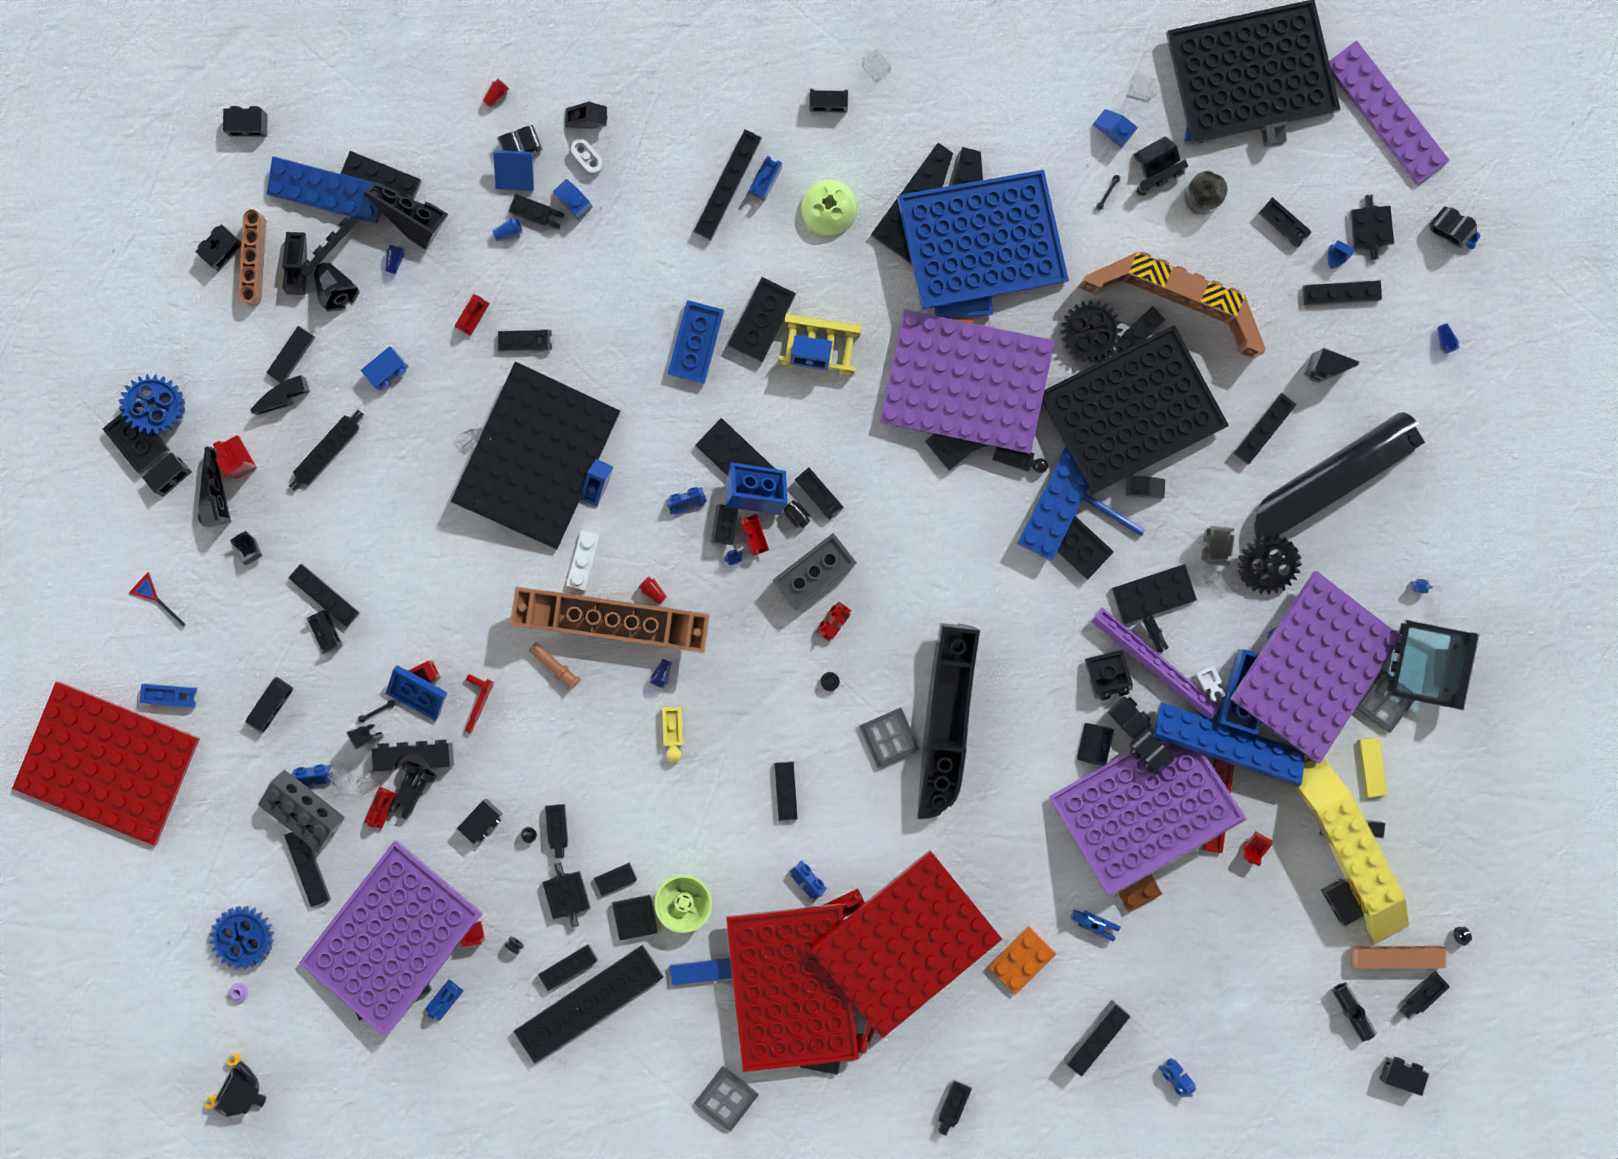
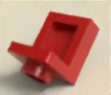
M1255 831L1243 847V858L1250 864L1260 866L1262 864V857L1272 846V840Z

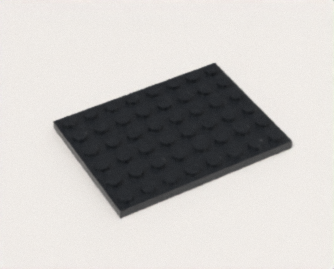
M1315 0L1283 5L1176 28L1166 32L1192 144L1262 129L1264 126L1285 121L1289 123L1341 110Z
M1175 325L1045 389L1042 399L1046 410L1092 495L1229 426Z
M515 361L450 502L557 550L582 497L581 493L587 472L595 460H599L621 411Z

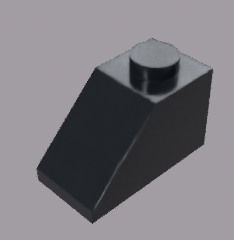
M588 101L565 109L566 128L596 129L607 126V106Z
M1131 475L1126 480V496L1164 498L1165 479Z

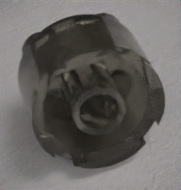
M1203 171L1197 174L1185 188L1184 199L1186 205L1194 214L1204 215L1212 213L1226 198L1228 191L1226 181L1222 176L1211 171Z
M1211 525L1209 528H1206L1203 541L1207 543L1201 552V560H1204L1205 564L1229 567L1230 561L1227 560L1228 556L1232 557L1234 535L1230 533L1234 532V528Z

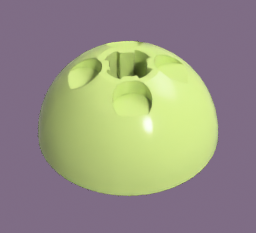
M828 179L813 184L803 196L801 203L802 218L808 228L816 234L822 236L840 235L848 230L855 221L857 215L856 198L850 188L842 182Z
M691 875L673 876L666 880L658 889L655 897V911L661 923L668 929L679 933L692 932L699 929L708 920L712 911V896L708 887L700 879Z

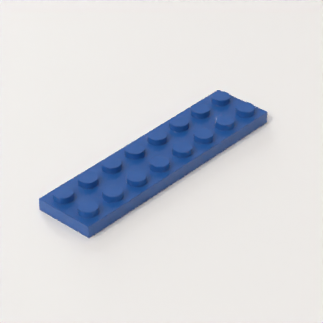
M1163 702L1159 704L1154 738L1296 787L1302 784L1305 755L1298 749L1218 723L1212 719L1209 720L1206 717Z

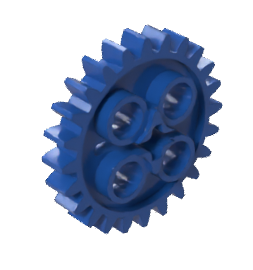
M146 374V380L138 376L139 382L136 383L131 380L132 387L125 385L127 392H121V396L125 399H119V403L123 405L119 407V410L124 412L121 414L122 419L128 418L125 423L126 425L132 424L131 428L133 431L139 428V434H142L145 430L148 436L151 435L152 431L158 436L160 430L164 434H166V428L173 431L172 424L179 425L177 418L183 419V414L180 412L185 411V407L181 406L185 404V400L179 399L183 396V393L177 392L179 390L178 385L172 387V380L166 383L164 376L158 380L157 374L154 375L153 379H150L149 375ZM145 390H150L152 392L149 396H143L141 394ZM164 397L171 399L168 403H162L160 400ZM153 403L156 404V406L153 405L151 408H149V405H152ZM137 407L144 408L142 413L134 412ZM156 414L163 415L161 420L153 419Z
M241 906L236 907L235 910L230 908L228 913L223 912L221 914L222 918L216 919L218 924L212 925V928L216 930L210 933V936L214 937L210 944H215L216 946L212 951H218L215 957L222 956L221 963L223 964L228 961L229 968L234 964L236 970L241 965L244 970L249 965L252 968L256 966V962L259 964L263 961L262 957L266 958L268 956L266 951L272 950V947L268 945L274 942V939L269 938L274 932L268 930L272 924L266 925L265 922L269 918L262 919L263 912L255 914L256 908H253L251 911H249V906H245L243 910ZM244 921L250 923V929L245 928ZM227 928H229V929L232 930V932H233L232 937H230V936L227 935V933H226V929H227ZM252 938L257 940V947H254L252 945ZM234 946L240 949V954L234 952Z

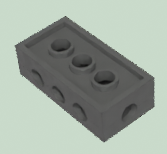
M832 533L775 577L773 582L794 609L798 610L857 564V562L837 536ZM833 555L835 563L827 565L824 561L825 556ZM816 566L820 569L818 577H812L809 574L811 567ZM797 578H802L805 581L804 588H795L794 581Z
M283 770L270 782L258 803L264 811L273 816L279 823L283 824L317 852L332 840L345 819L341 813L286 770Z

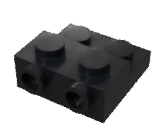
M1123 650L1085 659L1095 699L1100 698L1101 701L1111 698V695L1117 693L1119 696H1125L1133 689V682Z

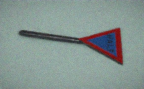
M149 572L129 592L130 594L155 600L183 627L186 625L157 597Z

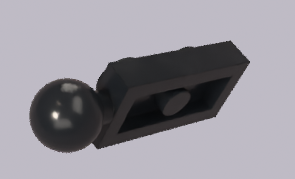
M996 447L992 458L993 461L1029 472L1030 467H1033L1037 473H1044L1048 469V462L1043 458L1034 460L1035 453L1033 452L1028 454Z

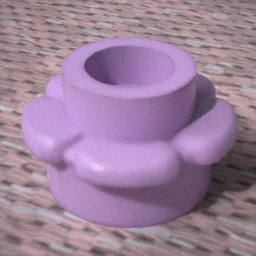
M235 983L231 986L228 994L234 1002H241V1000L247 998L248 989L244 984Z

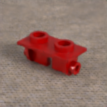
M473 294L454 327L471 336L490 303L482 297Z
M755 514L741 519L742 523L740 525L744 535H749V539L746 540L749 552H752L754 556L768 551L769 548L758 515Z
M838 601L831 607L826 619L820 622L816 632L828 641L834 639L841 629L836 626V623L839 622L841 625H844L850 617L852 610Z
M379 786L364 821L368 823L367 826L383 828L389 814L390 804L396 793Z
M857 888L823 905L842 903L844 917L856 911L865 901Z

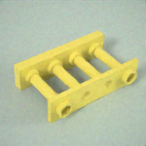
M786 314L785 325H788L790 330L786 356L779 355V362H782L783 366H794L790 365L794 335H797V330L800 327H804L809 331L808 337L815 338L816 332L823 330L826 331L827 340L833 341L828 370L839 371L840 375L850 376V373L854 374L855 367L850 366L853 341L856 336H860L861 325ZM837 333L845 334L846 337L842 365L831 364L834 339Z

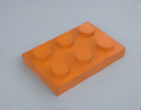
M1027 926L988 965V968L1016 995L1056 953Z

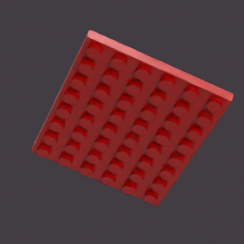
M56 681L12 789L155 846L159 841L200 738Z
M929 850L814 944L810 951L867 1020H871V1025L883 1039L998 944L1002 938L937 857Z
M842 903L726 916L743 1072L859 1059L853 1002L810 951L814 944L844 921Z

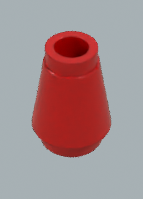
M497 78L490 85L482 101L492 108L493 105L508 94L507 91L510 88Z
M648 576L639 585L641 592L658 604L667 597L654 578L652 579Z

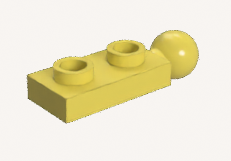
M682 706L662 707L664 746H670L666 757L670 762L675 763L682 756L681 751L677 748V745H683Z

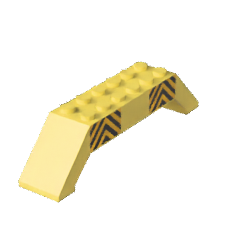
M1324 758L1320 764L1315 763L1311 759L1304 762L1302 784L1299 787H1293L1314 815L1364 913L1365 927L1373 942L1377 943L1409 926L1406 898L1352 793Z

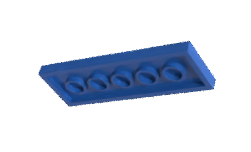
M276 156L272 157L266 195L350 217L353 216L354 218L372 223H378L380 210L364 195L365 190L371 185V181Z
M1066 446L1017 543L1049 561L1054 559L1088 490Z

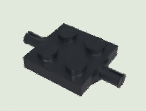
M1373 194L1365 195L1366 207L1350 211L1353 248L1370 249L1371 260H1378V248L1394 244L1391 205L1374 206Z
M562 862L554 864L557 875L542 883L552 918L569 917L571 926L574 928L579 926L576 915L580 911L590 909L591 906L581 871L564 873Z

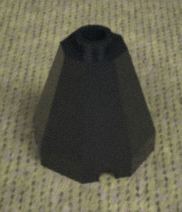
M320 263L316 267L314 278L317 297L320 305L327 312L343 310L346 308L344 305L346 302L349 301L350 304L355 302L360 291L347 276L331 263Z

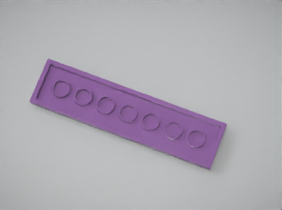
M1357 40L1329 61L1335 80L1417 185L1450 161Z

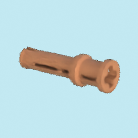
M538 642L532 645L534 648L531 647L529 652L555 674L556 680H561L568 687L567 689L571 691L581 678L579 676L576 677L570 672L568 666H562Z

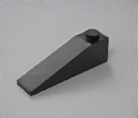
M209 446L204 447L198 506V520L203 527H213L231 522L219 465L215 460L217 459L215 448Z

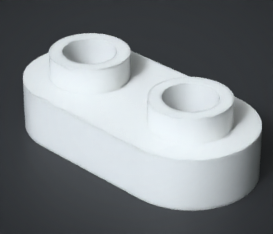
M575 140L571 145L573 156L588 173H599L603 168L601 157L586 140ZM579 148H584V152L579 153ZM596 162L597 166L593 168L590 164Z

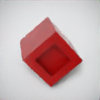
M428 660L408 670L429 683L441 677L433 660Z
M482 921L476 922L461 941L462 947L481 944L485 941Z

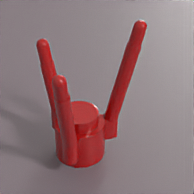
M871 1020L867 1021L864 1034L858 1033L856 1036L858 1053H867L868 1046L871 1044V1039L875 1033V1029L872 1026L868 1035Z

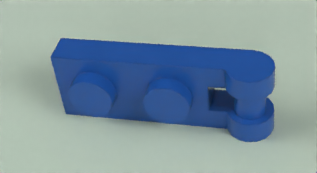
M143 683L141 684L140 703L196 707L194 695L197 694V688ZM182 693H187L186 700H181Z

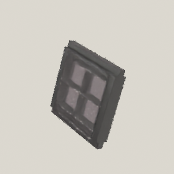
M1381 669L1356 708L1384 730L1391 733L1415 700L1389 695L1390 691H1387V684L1389 679L1392 680L1393 677ZM1398 681L1397 690L1413 693Z
M901 707L859 725L877 768L920 750Z
M722 1066L694 1104L731 1132L759 1096V1093Z

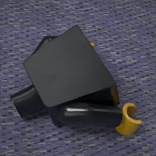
M239 1053L231 1054L235 1057V1062L227 1059V1064L230 1066L235 1065V1068L230 1070L218 1095L213 1094L207 1097L212 1103L208 1102L205 1104V1108L211 1109L214 1107L215 1111L225 1117L240 1115L241 1113L247 1114L252 1104L263 1107L266 1101V1096L258 1093L259 1082L257 1077L241 1061Z

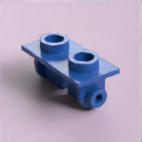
M693 487L688 489L686 493L671 495L669 499H666L670 513L677 515L688 511L687 503L690 504L691 509L704 505L707 500L702 487Z
M318 764L310 768L299 767L293 770L291 774L306 787L312 786L311 779H314L315 785L328 784L329 781L333 780L332 774H328L331 764Z
M802 860L789 871L791 873L790 876L798 885H801L803 882L806 883L802 889L814 900L821 897L827 889L823 881L817 878L811 868Z
M448 979L425 1008L429 1012L427 1016L432 1020L436 1018L440 1021L464 990Z
M1169 1058L1166 1061L1167 1065L1159 1066L1163 1077L1171 1082L1179 1096L1193 1097L1191 1093L1196 1090L1195 1083L1187 1073H1184L1182 1077L1180 1076L1184 1069L1176 1059Z

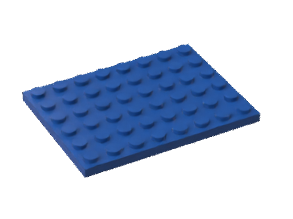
M1044 169L897 196L922 310L1067 283L1069 281Z

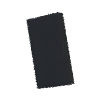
M628 862L596 876L594 880L601 896L637 881V877L631 863Z

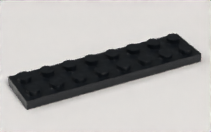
M642 944L516 1028L513 1032L535 1064L661 980L664 976Z

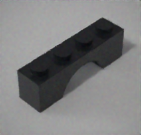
M447 739L435 740L434 744H428L427 740L416 741V745H408V742H397V746H389V743H379L377 747L371 749L373 772L397 769L400 760L407 754H416L423 757L428 762L430 768L451 767L454 765L452 742L447 743Z
M1111 1000L1100 1013L1099 1019L1089 1035L1080 1043L1075 1044L1064 1057L1065 1063L1082 1077L1131 1016L1115 1001Z

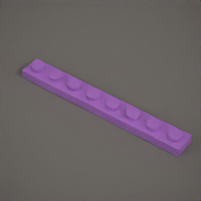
M1103 607L1097 611L1091 621L1184 698L1186 702L1196 708L1202 715L1209 720L1215 716L1220 706L1216 701L1212 702L1204 691Z

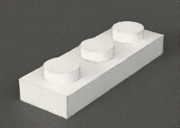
M581 530L566 586L586 591L601 535Z

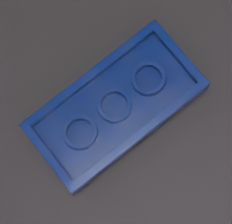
M687 300L668 375L701 384L706 383L724 309Z

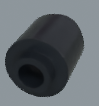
M792 500L784 508L785 516L796 528L801 527L803 529L810 523L809 518L811 515L799 502L796 503L795 500Z

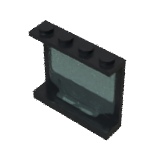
M1404 620V623H1401L1399 627V634H1401L1400 642H1397L1395 646V653H1398L1397 659L1391 665V672H1394L1392 680L1389 679L1387 684V691H1390L1389 695L1464 711L1479 634Z

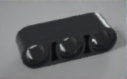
M275 677L246 718L245 723L263 733L292 693L293 687L279 677Z

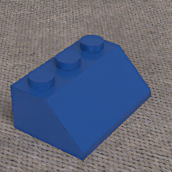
M731 462L725 487V507L780 515L788 504L786 471Z

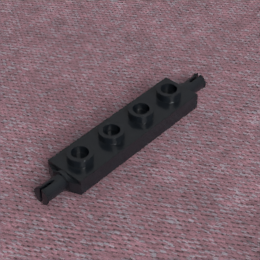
M359 409L351 417L344 415L293 471L296 478L289 485L292 490L296 491L301 483L309 485L360 428L357 421L364 415Z

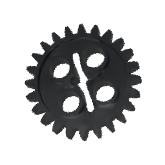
M1092 300L1088 302V305L1082 301L1081 307L1075 304L1073 306L1075 311L1069 309L1067 312L1070 316L1065 315L1063 319L1066 322L1060 324L1061 327L1065 328L1059 332V334L1065 335L1061 339V342H1067L1064 349L1070 347L1069 355L1075 352V359L1082 356V362L1089 358L1090 363H1092L1095 357L1100 362L1101 355L1105 359L1108 358L1107 351L1113 354L1115 351L1112 347L1117 348L1119 346L1116 340L1122 339L1121 336L1117 335V333L1123 331V329L1117 328L1122 323L1121 321H1115L1118 314L1112 315L1113 308L1106 310L1107 304L1105 303L1101 307L1100 301H1097L1095 305H1093ZM1094 315L1101 317V324H1096L1093 321ZM1075 321H1081L1084 325L1083 329H1077ZM1102 326H1107V329L1097 330L1093 334L1087 333L1080 337H1075V334L1084 333L1089 328L1091 330H1094ZM1099 334H1105L1107 342H1101L1098 337ZM1081 339H1086L1089 342L1088 348L1081 346Z
M1269 534L1268 539L1261 535L1260 541L1253 538V545L1247 543L1249 549H1242L1244 555L1238 556L1242 562L1237 563V566L1240 568L1238 573L1241 575L1240 578L1242 582H1245L1247 588L1251 586L1253 592L1258 589L1260 594L1266 590L1267 594L1270 595L1271 590H1274L1277 594L1278 588L1285 591V584L1292 586L1290 580H1297L1294 574L1300 573L1301 571L1297 567L1302 566V563L1299 561L1301 559L1298 553L1299 550L1297 547H1294L1292 541L1288 542L1286 537L1281 540L1279 534L1273 539L1272 535ZM1272 550H1277L1275 554L1270 555ZM1260 559L1257 564H1252L1254 560ZM1281 565H1286L1284 569L1279 570ZM1269 574L1266 579H1261L1262 576Z

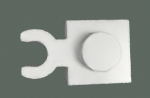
M1214 665L1195 674L1203 691L1209 689V698L1212 702L1216 701L1215 692L1220 693L1221 697L1225 696L1224 690L1218 687V684L1222 683Z

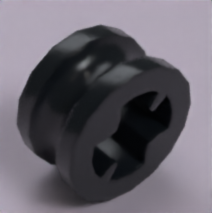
M512 936L509 937V942L504 944L509 951L517 955L520 953L519 949L524 947L522 942Z

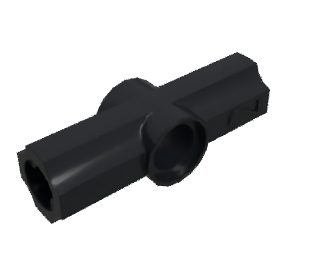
M1344 982L1336 985L1332 992L1360 1040L1364 1042L1374 1038L1377 1033L1366 1016L1365 1009L1359 1004L1348 983ZM1357 1008V1013L1351 1016V1011Z

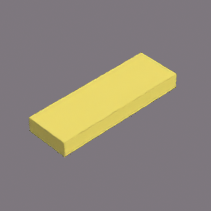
M1380 738L1360 739L1359 746L1366 797L1387 795Z

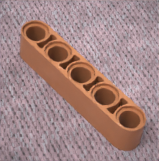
M254 209L247 210L243 215L239 298L250 306L258 305L262 299L266 219ZM258 216L257 222L252 224V218ZM257 235L256 241L251 243V237ZM252 254H255V260L250 262V256ZM254 273V279L248 281V276ZM253 292L252 299L247 300L248 293Z
M1353 946L1351 947V967L1356 969L1446 968V947Z

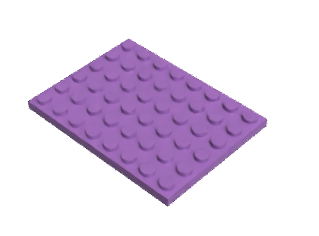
M904 310L880 423L1031 454L1055 340Z
M1313 571L1230 700L1312 761L1320 764L1395 649L1396 643L1400 641L1401 636L1318 571Z
M1158 739L1174 756V761L1158 775L1153 772L1149 773L1143 766L1144 762L1140 758L1138 760L1135 759L1129 751L1049 796V799L1109 897L1246 820L1242 810L1205 755Z
M396 840L299 963L383 1037H387L483 913Z

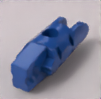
M1073 909L1071 919L1078 922V926L1114 942L1116 937L1104 931L1105 927L1114 931H1119L1121 926L1086 910L1083 913Z

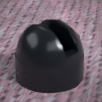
M525 827L522 829L520 836L524 842L531 843L536 839L537 833L532 827ZM524 832L533 833L532 836H531V835H523Z

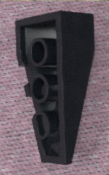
M372 182L364 192V195L409 240L425 250L433 241L448 216V213L425 201L423 204L415 201L414 197L410 195L407 197L398 195L396 190Z

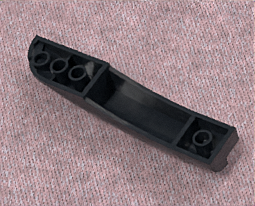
M1399 412L1351 444L1270 493L1262 500L1256 510L1257 515L1254 522L1256 539L1260 541L1261 535L1268 539L1269 534L1274 539L1277 534L1281 535L1415 451L1416 448L1425 443L1416 428L1419 425L1418 422L1411 415Z
M940 623L926 712L917 819H929L941 815L943 811L954 804L960 793L967 751L968 721L974 669L980 629L970 625Z

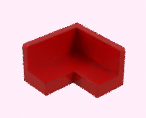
M236 435L225 442L217 441L212 444L219 455L215 460L224 476L239 479L257 468L240 436Z

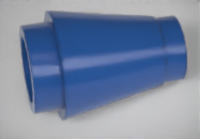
M510 218L492 232L495 239L499 241L517 237L523 230L517 218Z

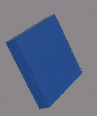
M494 150L495 189L534 191L533 152Z

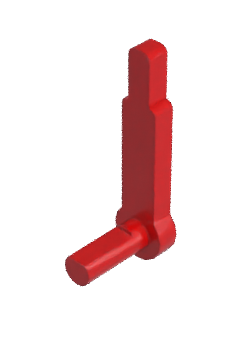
M468 674L466 680L482 688L465 731L472 733L494 682L489 679L483 681Z

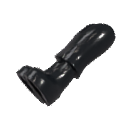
M405 760L402 765V769L406 774L403 782H400L399 790L389 808V812L395 814L400 804L404 805L405 808L401 814V818L407 820L412 814L427 784L434 783L437 775L427 768L421 770V765ZM420 772V774H419V779H418L416 785H415V786L412 785L414 779L416 778V776H417L418 773Z

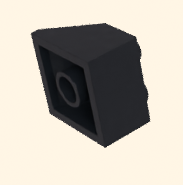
M1322 348L1312 353L1304 375L1309 376L1311 381L1320 383V381H1325L1358 366L1360 361Z

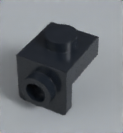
M247 531L238 534L230 540L231 544L237 548L241 561L245 565L263 556L256 539Z

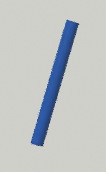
M1085 494L1083 498L1085 502L1140 536L1144 534L1145 529L1089 494Z

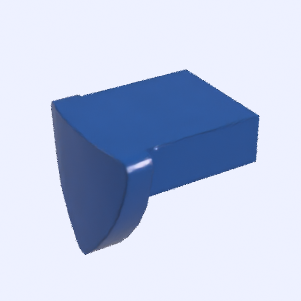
M1339 240L1331 244L1327 253L1329 268L1333 269L1345 263L1352 256L1355 249Z

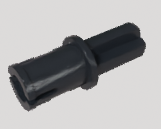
M1152 615L1145 616L1142 622L1157 652H1163L1162 647L1167 650L1169 646L1162 635V629H1159Z

